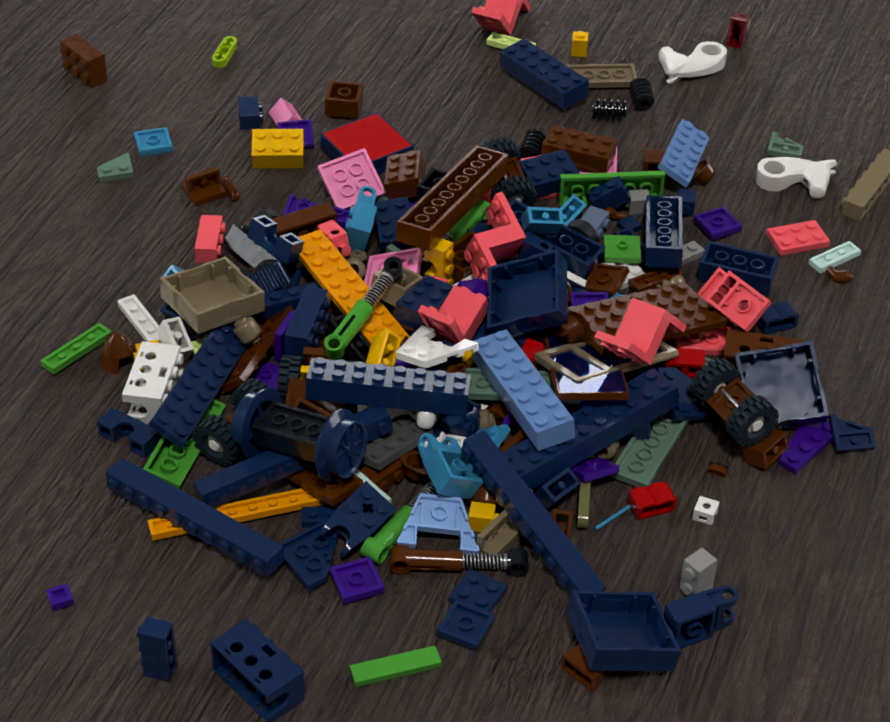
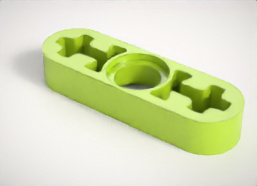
M227 36L222 40L212 56V65L214 67L223 68L227 65L237 49V39L235 37Z

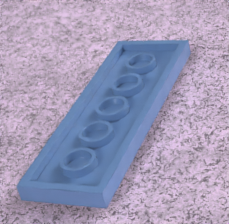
M682 119L672 136L658 169L664 171L665 174L684 187H687L709 140L707 134L699 131L691 122Z

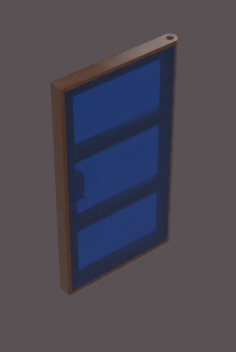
M545 336L543 339L546 350L569 344L563 337ZM586 344L579 347L609 367L621 365L619 357L615 353L601 355L590 345ZM571 350L550 356V358L579 377L603 370ZM550 368L555 394L559 400H629V390L622 369L576 382L555 368Z

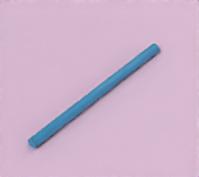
M627 505L614 515L610 516L609 518L595 526L594 529H600L613 519L617 518L618 516L629 510L631 506Z

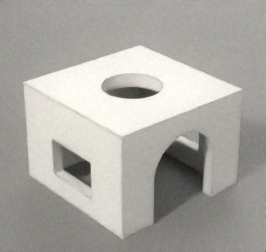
M700 496L694 508L692 520L713 525L720 502ZM699 516L705 517L707 520L700 519Z

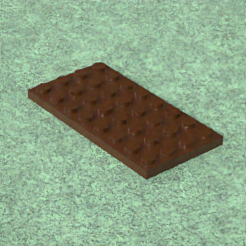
M685 283L568 307V313L577 311L586 318L591 328V337L586 339V341L601 355L613 352L600 345L601 341L595 338L597 330L615 336L632 298L666 309L687 325L684 333L678 330L674 333L666 329L662 341L727 327L728 320L720 312L714 309Z

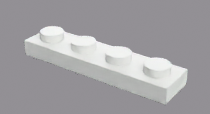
M134 294L117 300L118 307L145 342L158 340L161 343L157 333L159 325Z

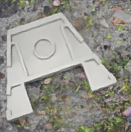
M422 325L396 351V358L422 368H428L446 362L447 357L464 356L465 351L471 349L472 352H476L479 350V344L467 339L452 347L440 341L435 342L430 340L436 336L435 329Z

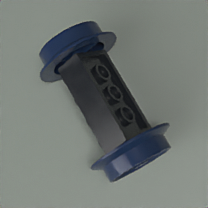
M264 388L259 392H250L245 395L239 402L232 419L231 432L233 441L237 446L242 447L244 454L248 458L271 449L315 463L319 478L326 482L335 481L339 477L348 478L352 476L359 468L366 451V428L362 422L356 421L354 414L350 410L339 409L330 417L283 404L280 393L273 388Z

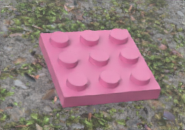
M365 148L317 166V170L335 207L345 210L354 207L360 188L363 186L374 188L377 192L376 199L386 195V190ZM369 191L363 192L366 196H372V193Z
M413 248L369 256L364 282L370 288L373 274L382 269L384 261L392 256L401 259L403 267L420 274L423 250Z

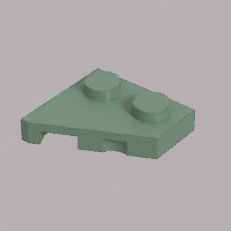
M772 132L767 155L801 158L803 145L795 143L787 137L783 140L777 136V132Z
M125 153L97 166L99 182L134 178L129 153Z

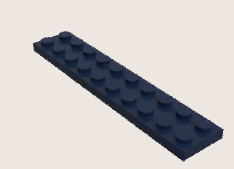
M236 321L210 331L148 423L150 427L180 449L188 440L248 344H242L233 333V325Z

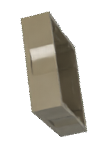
M226 256L204 263L198 267L160 278L161 298L198 334L237 321L243 316L248 317L265 311L264 291L251 279L243 275L240 269Z

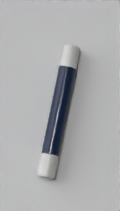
M302 262L297 263L289 288L298 285L304 267Z

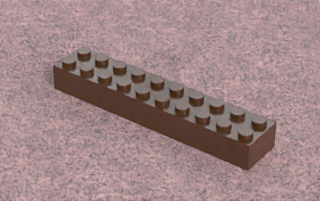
M476 145L397 221L396 241L430 251L507 173L508 154Z

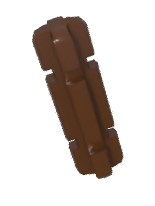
M221 177L220 183L226 189L231 200H239L240 193L229 177Z

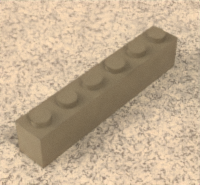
M884 148L880 154L878 153L875 161L870 163L868 170L863 172L861 179L856 181L854 188L849 190L848 196L843 197L840 205L842 207V215L861 221L890 183V150Z

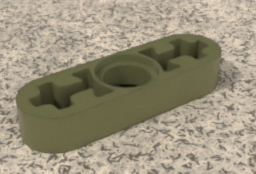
M581 481L579 487L577 528H588L591 481Z

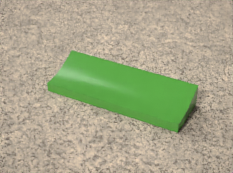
M665 172L560 174L557 194L559 206H562L574 194L587 205H593L590 200L589 191L617 176L621 177L629 190L648 189L649 195L663 196Z
M213 399L196 427L209 415H222L226 404ZM193 432L181 449L162 436L143 470L180 489L200 454V448L195 446L197 442L193 441Z

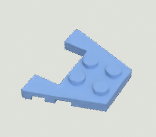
M420 493L403 527L402 533L398 537L396 545L402 544L410 549H415L417 531L460 536L459 550H463L464 555L466 552L468 555L469 553L471 555L479 553V546L476 545L475 535L470 528L469 518L462 498Z

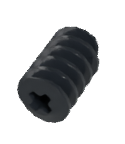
M646 78L633 79L630 83L634 106L638 111H645L654 104L651 83Z
M597 99L596 103L593 101L592 119L595 120L596 115H598L599 120H601L604 115L606 120L611 116L612 121H614L616 116H618L619 121H621L622 117L626 118V100L623 101L622 105L619 100L615 104L613 100H610L609 104H607L606 99L603 100L602 104L600 99Z
M536 129L528 130L519 149L521 159L541 154L542 143L546 138L542 131Z

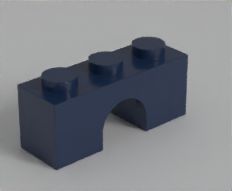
M265 215L252 218L247 238L252 240L254 244L264 248L269 254L279 258L283 263L289 264L299 260V254L304 244L302 239L293 233L284 234L278 238L276 235V222Z
M113 407L97 420L100 436L113 443L121 437L128 436L130 451L145 459L154 451L160 441V433L155 429Z

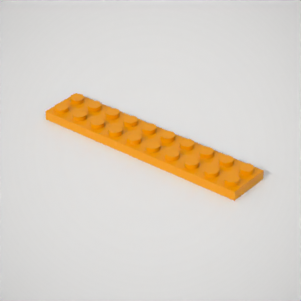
M321 229L300 236L299 238L304 241V244L299 254V260L323 289L328 290V296L339 310L347 315L359 299H363L370 288ZM380 300L374 305L373 313L359 330L370 345L373 337L386 328L400 336L402 340L405 336L410 338Z

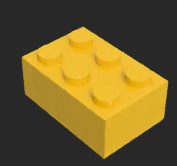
M252 129V168H304L303 129Z

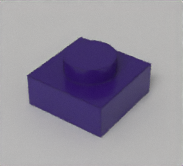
M68 584L46 590L53 611L74 605Z

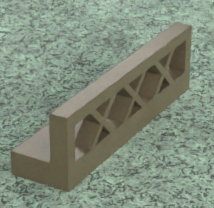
M506 510L501 512L477 535L479 554L482 553L484 555L486 553L488 555L490 553L492 555L494 553L495 556L497 553L499 556L500 553L505 552L522 535L520 528L515 522L511 521Z

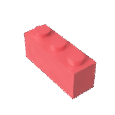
M201 215L194 248L196 263H207L222 256V245H224L223 233H226V223H223L222 215Z

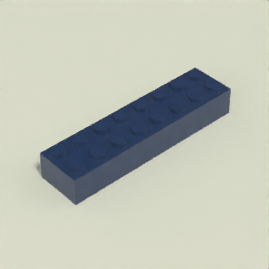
M311 358L306 377L305 399L466 416L471 375L462 372L449 373L443 370L431 371L423 368L412 369L405 368L404 366L393 367L384 364L374 365L364 362H346L341 359Z

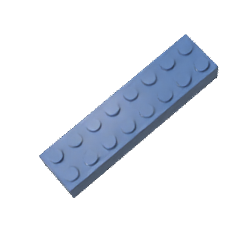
M507 329L474 340V342L479 344V350L472 352L474 362L538 451L575 438L573 417Z

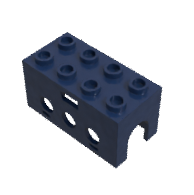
M244 619L210 642L213 671L266 722L276 721L305 700L304 671L302 667L294 664L285 651H280L271 638H266L257 625H252L247 619ZM238 670L244 677L240 679L234 678L233 673ZM253 684L258 691L249 692L246 688L248 685ZM263 698L266 699V703L274 700L273 704L269 706L261 704Z

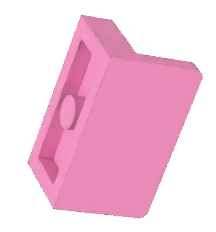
M282 98L269 111L277 127V122L302 120L293 105Z

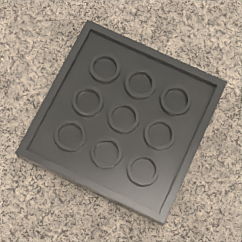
M402 416L392 418L393 432L367 442L366 451L361 463L376 470H381L417 447L423 433L433 435V429L420 428L416 422Z

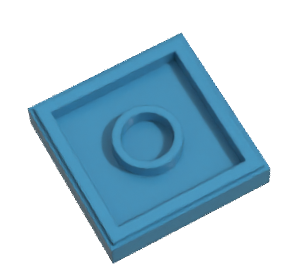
M167 127L134 132V139L140 157L173 152V145Z

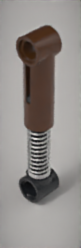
M402 544L393 546L390 551V570L400 575L406 574L410 570L462 571L465 567L467 569L469 567L473 569L474 567L475 570L477 567L478 569L480 567L482 569L490 567V570L492 567L494 570L496 567L498 570L501 567V570H507L514 577H522L529 571L528 551L522 547H513L506 554L500 553L499 556L497 553L495 556L494 553L492 555L490 553L488 555L486 553L484 555L482 553L480 555L479 553L476 555L475 553L473 555L469 553L468 555L467 552L464 555L463 550L410 549Z

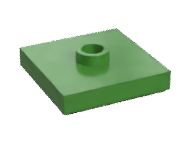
M604 235L603 241L606 247L604 252L605 262L641 264L640 236Z

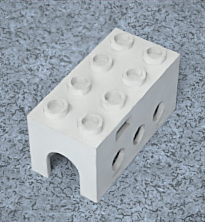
M142 341L122 393L123 402L132 403L127 415L139 419L148 425L185 370V368H182L184 354H181L180 345ZM137 381H140L139 386L135 385ZM141 407H145L147 412L140 413L138 410Z

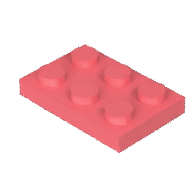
M816 220L768 228L766 231V235L780 256L825 248L830 245V240Z

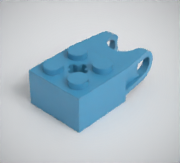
M370 186L360 188L356 203L349 211L348 217H351V219L347 218L344 228L347 231L351 251L355 249L364 251L372 230L377 207L374 206L377 192ZM369 191L372 193V196H366L363 192Z
M423 433L421 435L418 449L428 476L438 495L471 499L483 484V480L480 476L476 475L469 461L463 458L462 448L456 439L447 436L440 443L430 433ZM426 438H427V440H428V445H427V447L425 448V445H424V444H425V440H426Z

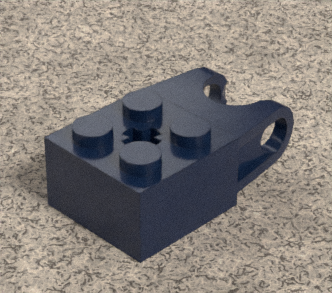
M365 481L338 507L320 531L319 536L324 538L332 533L342 535L346 540V547L341 551L340 556L346 558L360 548L368 537H373L393 517L397 509Z
M720 586L696 594L692 593L687 597L665 604L664 619L672 630L680 649L710 639L714 632L732 624L735 614L730 607L738 601V592L730 586ZM730 593L733 595V598L725 599L722 597V594ZM723 613H727L730 616L728 619H722Z

